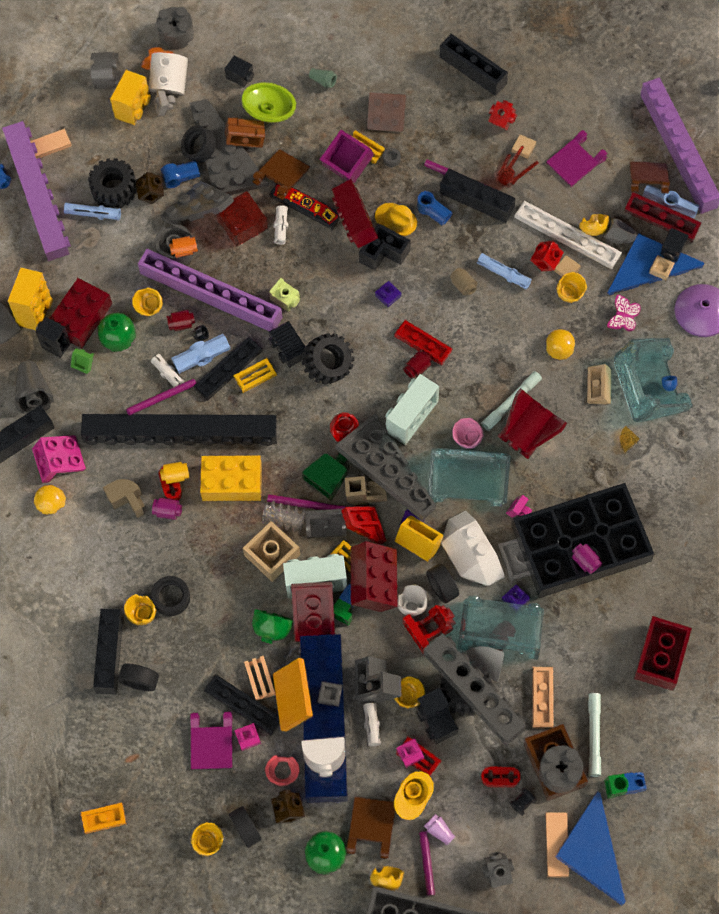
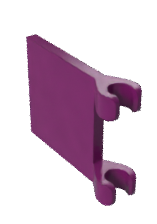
M581 130L573 140L546 161L570 187H573L597 165L607 159V152L603 149L593 158L580 146V144L587 140V133L584 130Z
M231 712L223 713L224 727H199V714L191 713V770L233 768Z

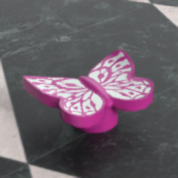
M617 295L615 299L617 312L610 319L607 327L611 329L624 328L629 332L634 331L636 326L634 317L639 315L641 307L638 303L629 304L628 299Z

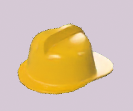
M385 203L379 206L375 212L377 223L402 236L412 234L417 227L415 215L404 205Z
M422 771L413 772L401 781L394 799V808L401 818L413 820L424 810L434 789L432 778L427 773Z

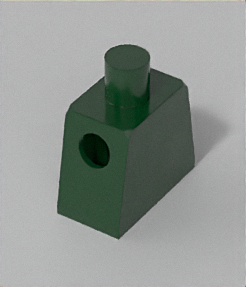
M325 453L303 470L302 479L332 501L347 477V469L343 465L348 459L341 453H338L335 458Z

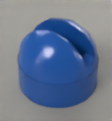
M665 376L662 378V386L666 391H673L678 383L676 376Z

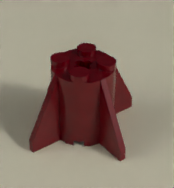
M520 388L515 394L507 423L497 437L505 443L509 441L508 446L516 452L520 449L519 453L529 460L539 446L561 433L567 423L543 407Z

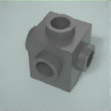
M493 852L489 854V857L484 858L485 865H482L485 878L489 879L492 888L513 883L511 872L514 871L511 858L508 859L505 853Z

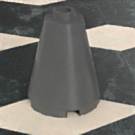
M29 360L23 361L19 364L17 371L16 409L24 414V411L30 412L41 405L47 411L50 408V404L54 402L53 394L37 364Z

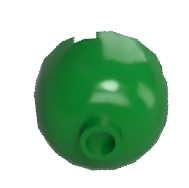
M111 313L100 321L98 325V338L104 348L106 347L113 352L128 349L133 340H135L136 329L132 320L125 314Z
M255 609L252 618V627L255 634L261 637L260 641L272 644L273 640L280 641L289 634L293 624V620L288 617L267 613V611Z
M317 832L306 843L304 850L305 860L308 866L316 873L324 875L339 870L345 862V844L341 837L334 832Z

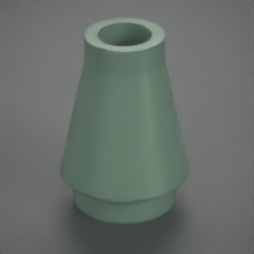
M312 68L309 72V78L325 88H333L336 84L337 75L333 71Z

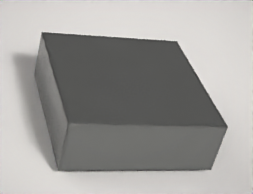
M322 682L318 703L339 707L342 685Z

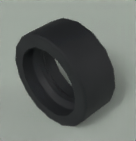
M198 125L189 128L181 141V151L185 158L198 163L207 161L214 153L216 147V139L212 131ZM200 135H203L202 147L194 154L195 141Z
M439 563L426 571L431 587L443 603L446 604L460 595L453 577L443 564Z
M165 576L154 584L151 590V599L156 610L161 614L176 616L188 607L190 592L187 584L181 578ZM169 585H175L182 591L181 602L173 607L164 606L159 600L160 591Z
M128 663L121 666L118 681L136 690L153 692L156 689L159 674L150 668Z
M244 806L228 814L247 848L262 840Z

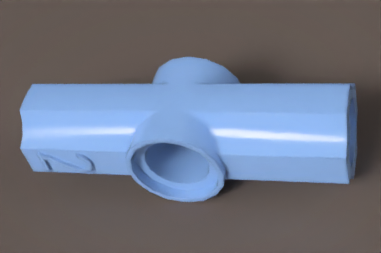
M649 184L642 195L693 219L699 209V205L680 198L677 192L661 193V189Z
M221 334L206 342L198 341L191 345L189 350L171 359L177 372L180 374L196 365H207L212 361L213 357L230 350V346L225 335Z

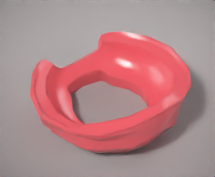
M275 755L267 762L265 772L270 782L277 786H287L298 778L300 769L295 758L278 757ZM279 762H287L291 769L290 776L286 779H279L275 775V768Z

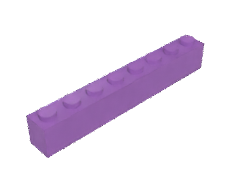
M660 77L643 83L640 95L695 204L699 205L700 213L718 208L719 192Z
M23 121L3 127L2 129L47 260L51 261L69 255L68 247H71L68 237H63L62 232L65 231L62 220L58 221L56 217L60 214L57 205H52L51 200L54 197L51 189L47 190L46 184H49L46 174H41L40 169L43 168L40 158L35 156V153H38L35 143L30 142L29 138H32L30 128H25Z
M146 249L138 263L141 275L267 331L278 327L282 320V310L280 307L149 249Z

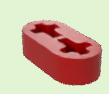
M159 470V478L165 498L179 501L182 497L180 483L166 484V480H161ZM170 486H173L174 490L177 491L175 496L169 494Z
M486 767L481 774V782L486 787L512 788L519 784L521 778L520 772L514 767ZM488 772H492L493 776H499V778H493L492 782H488V778L484 776H487ZM511 772L517 778L513 782H509L508 778H502V776H508Z

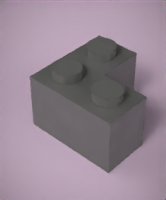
M370 656L355 660L356 701L379 703L401 697V676L387 673L386 660Z

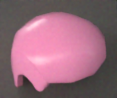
M461 418L454 424L452 429L454 441L465 449L477 447L484 436L482 427L472 418Z

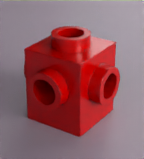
M505 100L502 103L497 101L496 105L493 104L489 111L491 116L488 121L493 125L508 130L510 123L513 124L517 117L513 104Z
M554 241L539 242L530 260L540 271H554L564 252Z

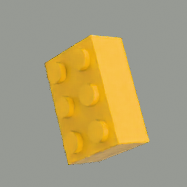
M20 267L8 303L20 327L36 330L38 323L47 317L46 312L51 308L53 299L51 298L43 273Z
M260 455L201 456L200 493L202 501H261L262 462Z

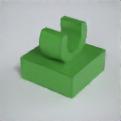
M76 348L72 352L70 367L88 374L91 371L94 354H89L84 349L79 350Z

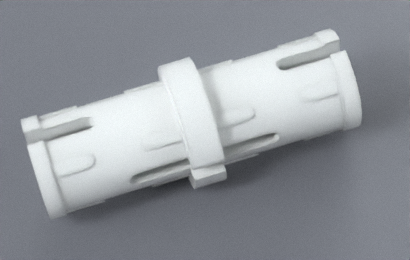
M277 206L276 220L273 223L275 228L274 243L279 245L286 243V229L288 228V208L286 206Z
M160 354L156 355L157 358L155 356L152 358L151 363L161 372L162 378H166L173 387L184 383V380L174 371L175 368L169 365Z
M366 703L363 705L365 713L364 728L367 731L368 746L381 745L379 735L380 721L377 718L376 703Z

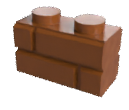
M227 118L225 127L226 145L262 148L265 139L264 122L255 119Z

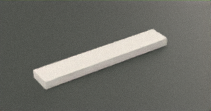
M526 201L522 203L515 214L516 219L610 269H613L622 252Z

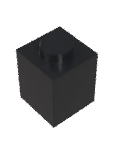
M235 55L224 68L226 79L242 87H245L248 82L250 83L254 77L253 65Z
M671 228L662 245L660 255L664 256L667 260L678 262L689 235Z

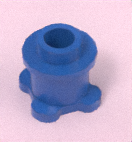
M0 164V189L7 188L11 182V177L7 175L3 164Z

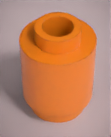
M190 236L172 239L173 243L169 244L171 255H175L176 258L194 255V252H198L195 237L190 238Z

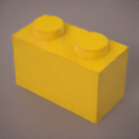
M410 515L400 525L395 542L428 562L437 553L444 535Z

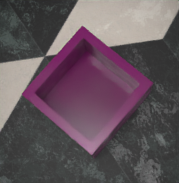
M340 130L320 158V161L324 167L344 180L352 179L353 183H355L374 154L371 148L343 130Z

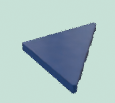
M638 234L608 290V295H613L622 290H630L646 283L650 284L663 280L649 274L657 255L664 258V256L660 255L663 244ZM681 253L678 262L670 260L675 264L668 277L684 274L697 268L701 269L704 266V262Z
M597 791L555 858L622 906L626 901L601 794Z

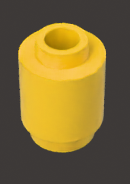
M187 463L164 464V469H160L161 480H166V484L185 481V479L189 478Z

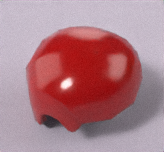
M347 412L339 413L330 422V433L337 442H340L359 427V422L353 414Z

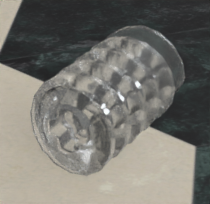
M275 501L270 505L267 502L263 511L262 524H266L269 520V522L272 521L274 524L277 522L278 528L284 525L285 530H289L292 526L293 532H297L298 529L301 532L305 521V509L299 514L298 507H295L292 512L290 505L284 510L283 503L275 507Z

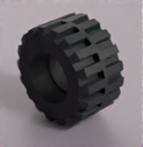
M108 158L105 162L101 160L98 166H93L94 171L90 170V177H88L89 187L93 199L97 201L98 205H104L108 208H123L124 204H130V200L135 198L134 194L137 193L134 171L124 160L120 162L118 158L113 160ZM111 180L122 181L120 185L114 188L104 186Z
M330 333L311 340L305 346V352L302 353L304 360L301 362L302 365L306 366L303 369L305 373L309 372L310 374L308 377L310 379L315 378L314 382L331 384L345 378L344 376L350 373L349 370L353 368L351 362L354 361L351 353L354 352L353 349L348 347L350 343L344 342V337L338 338V334L330 335ZM322 349H327L334 355L335 366L333 369L323 365L320 357Z
M472 661L471 665L481 670L484 680L487 683H492L488 671H484V667L481 664L477 666L476 662ZM460 669L456 672L457 675L460 677H464L468 674L463 669ZM442 676L440 689L449 704V708L452 709L451 712L454 714L459 712L460 716H464V713L472 716L475 711L455 692L454 688ZM477 685L479 692L481 690V687Z

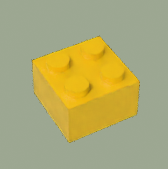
M125 70L110 98L116 119L135 125L137 120L141 119L145 105L149 104L151 99L145 76Z

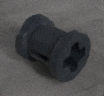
M522 788L521 794L514 801L511 800L509 804L518 814L523 816L531 803H535L537 799L526 788Z

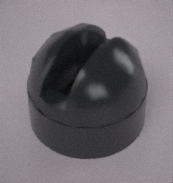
M200 325L193 330V334H195L194 339L197 341H204L209 338V332L205 325Z

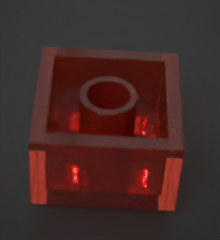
M248 191L233 198V203L221 213L216 214L218 222L236 247L268 229L267 218Z

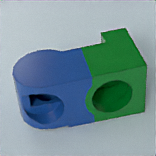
M351 584L344 589L333 606L334 618L347 626L353 620L350 613L354 608L351 605Z
M643 772L610 775L604 780L607 799L647 790Z

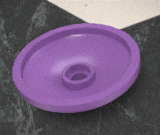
M697 284L682 291L676 300L674 310L679 325L688 333L699 337H711L719 334V289L707 284Z

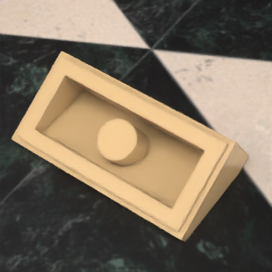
M606 364L588 367V404H611V369Z

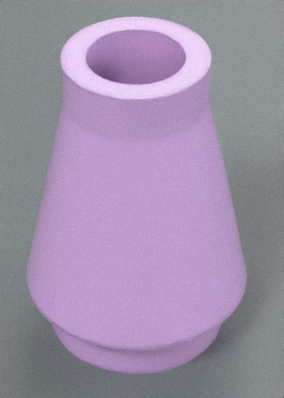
M436 814L424 825L427 829L426 832L446 845L455 837L442 817H438Z

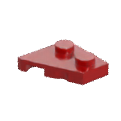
M345 507L341 510L347 529L378 544H383L387 541L375 507Z

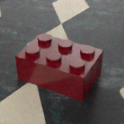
M77 278L50 319L65 326L71 343L82 349L112 306L110 294Z
M368 541L351 547V605L378 612L398 607L397 549Z
M652 616L634 679L674 691L692 628Z

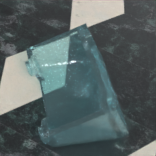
M670 338L631 339L614 357V365L631 416L635 422H646L683 413L693 407L691 398L687 393L678 394L676 388L673 391H666L662 386V378L671 376L667 362L671 359L674 349Z
M432 448L428 493L434 502H443L445 498L487 500L491 502V506L502 507L503 503L507 504L511 456L509 453Z
M468 596L463 602L458 649L468 650V646L474 645V648L482 646L519 651L520 655H523L524 651L528 654V659L538 660L541 649L544 609L540 608L539 604L534 603L521 605L483 600L478 596Z

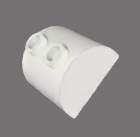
M153 53L148 83L149 92L165 90V93L184 95L188 59L172 53Z
M344 737L302 741L305 762L310 769L320 773V777L332 776V772L342 765L345 759Z

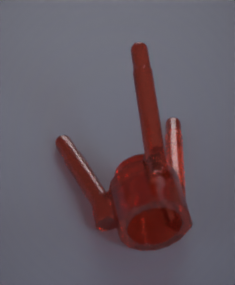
M523 145L519 148L508 167L506 166L511 154L507 155L501 170L497 174V180L504 186H509L510 184L514 186L517 180L539 164L538 161L534 162L515 177V171L512 167L524 149Z

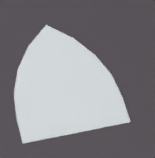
M481 646L465 651L471 663L475 661L477 666L481 664L484 667L483 670L488 671L489 678L499 682L504 652Z

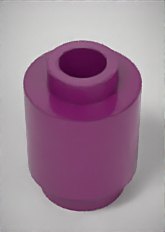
M154 499L152 506L153 515L176 520L177 517L181 516L182 505H179L178 500Z
M579 544L572 551L574 554L572 556L573 560L589 574L595 572L602 564L599 561L598 555L587 544Z

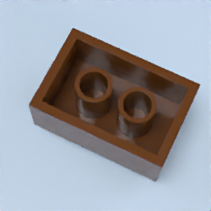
M564 724L525 738L523 745L547 802L586 787L588 780L584 771L578 784L572 790L565 793H556L549 790L540 779L539 767L547 750L555 746H567L574 749ZM558 766L560 773H564L565 769L562 766Z

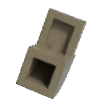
M365 476L345 478L346 499L348 503L368 506V503L387 501V492L376 482H366Z
M119 479L103 487L105 495L114 510L129 503L137 518L144 515L142 508L145 505L139 497L142 493L136 483L127 479Z

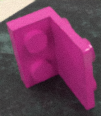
M75 435L40 437L32 448L42 483L50 482L56 473L79 472L86 469Z

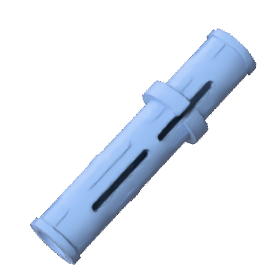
M66 202L64 214L97 217L99 220L104 218L120 220L121 209L108 208L104 205L90 206Z
M484 253L478 258V265L507 279V282H513L525 290L530 286L532 279L522 275L517 269H511Z

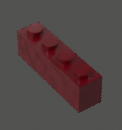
M352 179L332 188L334 194L332 200L335 206L339 207L336 210L340 218L344 219L341 221L344 229L349 231L346 233L351 243L354 242L360 248L378 239L360 193Z
M632 192L625 207V213L669 232L673 228L689 235L688 241L692 243L702 222Z

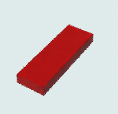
M404 320L394 334V337L422 353L426 352L433 361L441 366L452 353L451 347L407 320Z

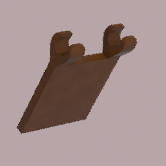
M279 149L259 171L253 174L254 180L252 183L258 186L264 177L269 178L281 185L278 188L279 193L277 197L283 200L290 189L310 169V166Z
M630 161L631 192H639V184L645 183L661 184V193L669 194L670 181L667 163Z
M360 797L354 798L347 844L348 854H355L357 840L382 843L380 857L382 859L389 858L395 814L394 802Z

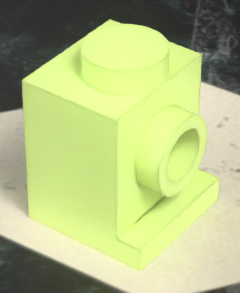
M282 278L269 291L270 300L288 312L292 307L295 308L300 301L299 291L284 282Z

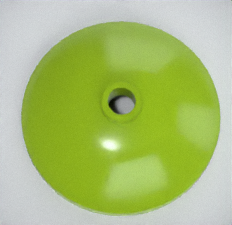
M256 83L247 87L242 95L244 109L252 117L263 122L277 123L287 120L294 114L296 109L294 96L287 89L277 84Z

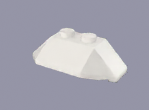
M467 511L448 519L441 545L460 577L487 587L505 578L497 554L478 522Z

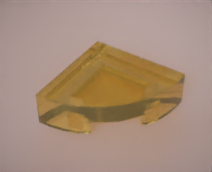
M627 426L623 428L620 435V446L626 454L640 440Z

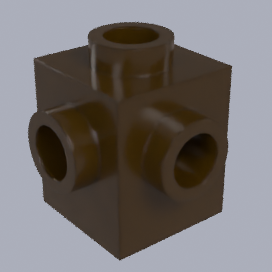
M146 172L136 180L138 200L153 204L164 196L161 176Z
M291 790L280 791L278 796L271 799L276 824L293 823L305 817L300 792L291 793Z

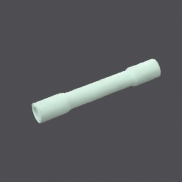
M533 371L495 411H492L481 422L482 426L487 431H490L511 409L517 391L520 388L526 393L532 390L542 380L541 375Z
M590 693L588 694V769L590 777H600L601 694Z

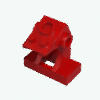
M435 605L428 611L429 616L418 622H415L410 614L403 617L404 627L423 654L424 648L430 644V641L442 633L447 635L454 629L452 626L456 624L453 619L455 616L444 605ZM434 621L439 628L429 634L424 626Z

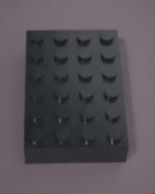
M626 483L513 518L512 521L513 532L539 598L652 562L654 557V551ZM579 544H587L600 558L599 561L602 564L592 574H589L587 571L585 572L572 558L574 555L572 551Z

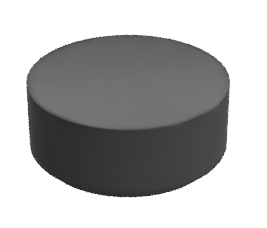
M395 148L386 149L383 152V163L388 167L399 165L401 161L400 152Z

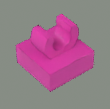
M524 495L516 497L506 514L513 518L517 515L523 516L531 513L532 510L525 505L529 499Z
M254 723L234 730L242 751L261 744Z
M415 739L396 748L406 768L424 759V755Z

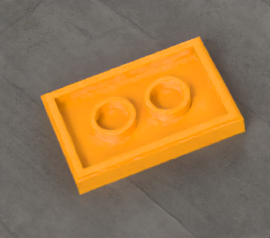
M297 658L273 673L281 731L287 732L313 716L304 659Z

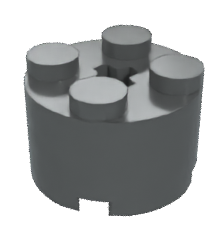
M170 7L159 11L156 25L160 42L167 45L170 49L186 47L190 40L194 38L192 17L185 7Z
M91 53L90 60H94V64L90 65L92 84L95 85L94 89L116 88L122 78L121 70H118L117 64L120 63L119 53Z
M177 224L162 228L155 237L157 253L187 265L194 255L176 258L175 255H171L169 244L173 243L172 239L187 236L191 238L189 230Z
M555 746L547 750L539 767V776L542 783L549 790L556 793H565L572 790L580 781L583 773V762L580 755L575 749L567 746ZM558 766H562L565 769L564 773H560Z

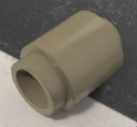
M457 268L450 275L452 284L463 295H471L476 291L477 281L465 269Z

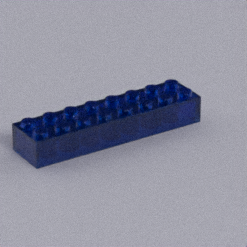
M341 634L300 636L301 659H304L313 715L303 722V740L344 737L345 759L342 765L332 772V776L320 777V773L310 769L304 759L306 803L348 801ZM322 682L342 685L339 707L318 703Z

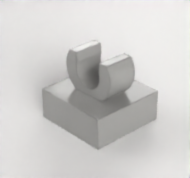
M158 90L153 101L157 115L165 116L166 111L173 109L172 104L175 103L174 96L166 97L165 90Z

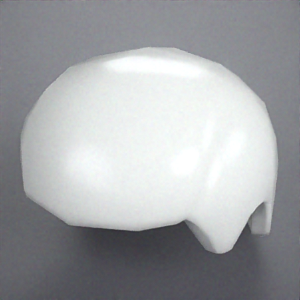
M416 584L405 586L404 591L398 594L397 597L399 611L404 615L410 614L411 617L422 614L427 607V592L425 589Z

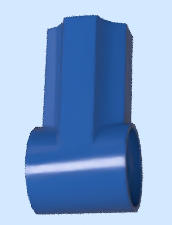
M196 161L177 166L176 164H167L161 168L167 188H175L183 181L200 177Z
M424 191L418 195L417 210L421 214H427L441 226L449 221L452 212L435 200L432 193ZM427 201L429 204H423L422 202Z

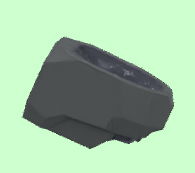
M611 218L607 231L603 233L605 239L616 244L631 243L637 238L636 231L630 225Z

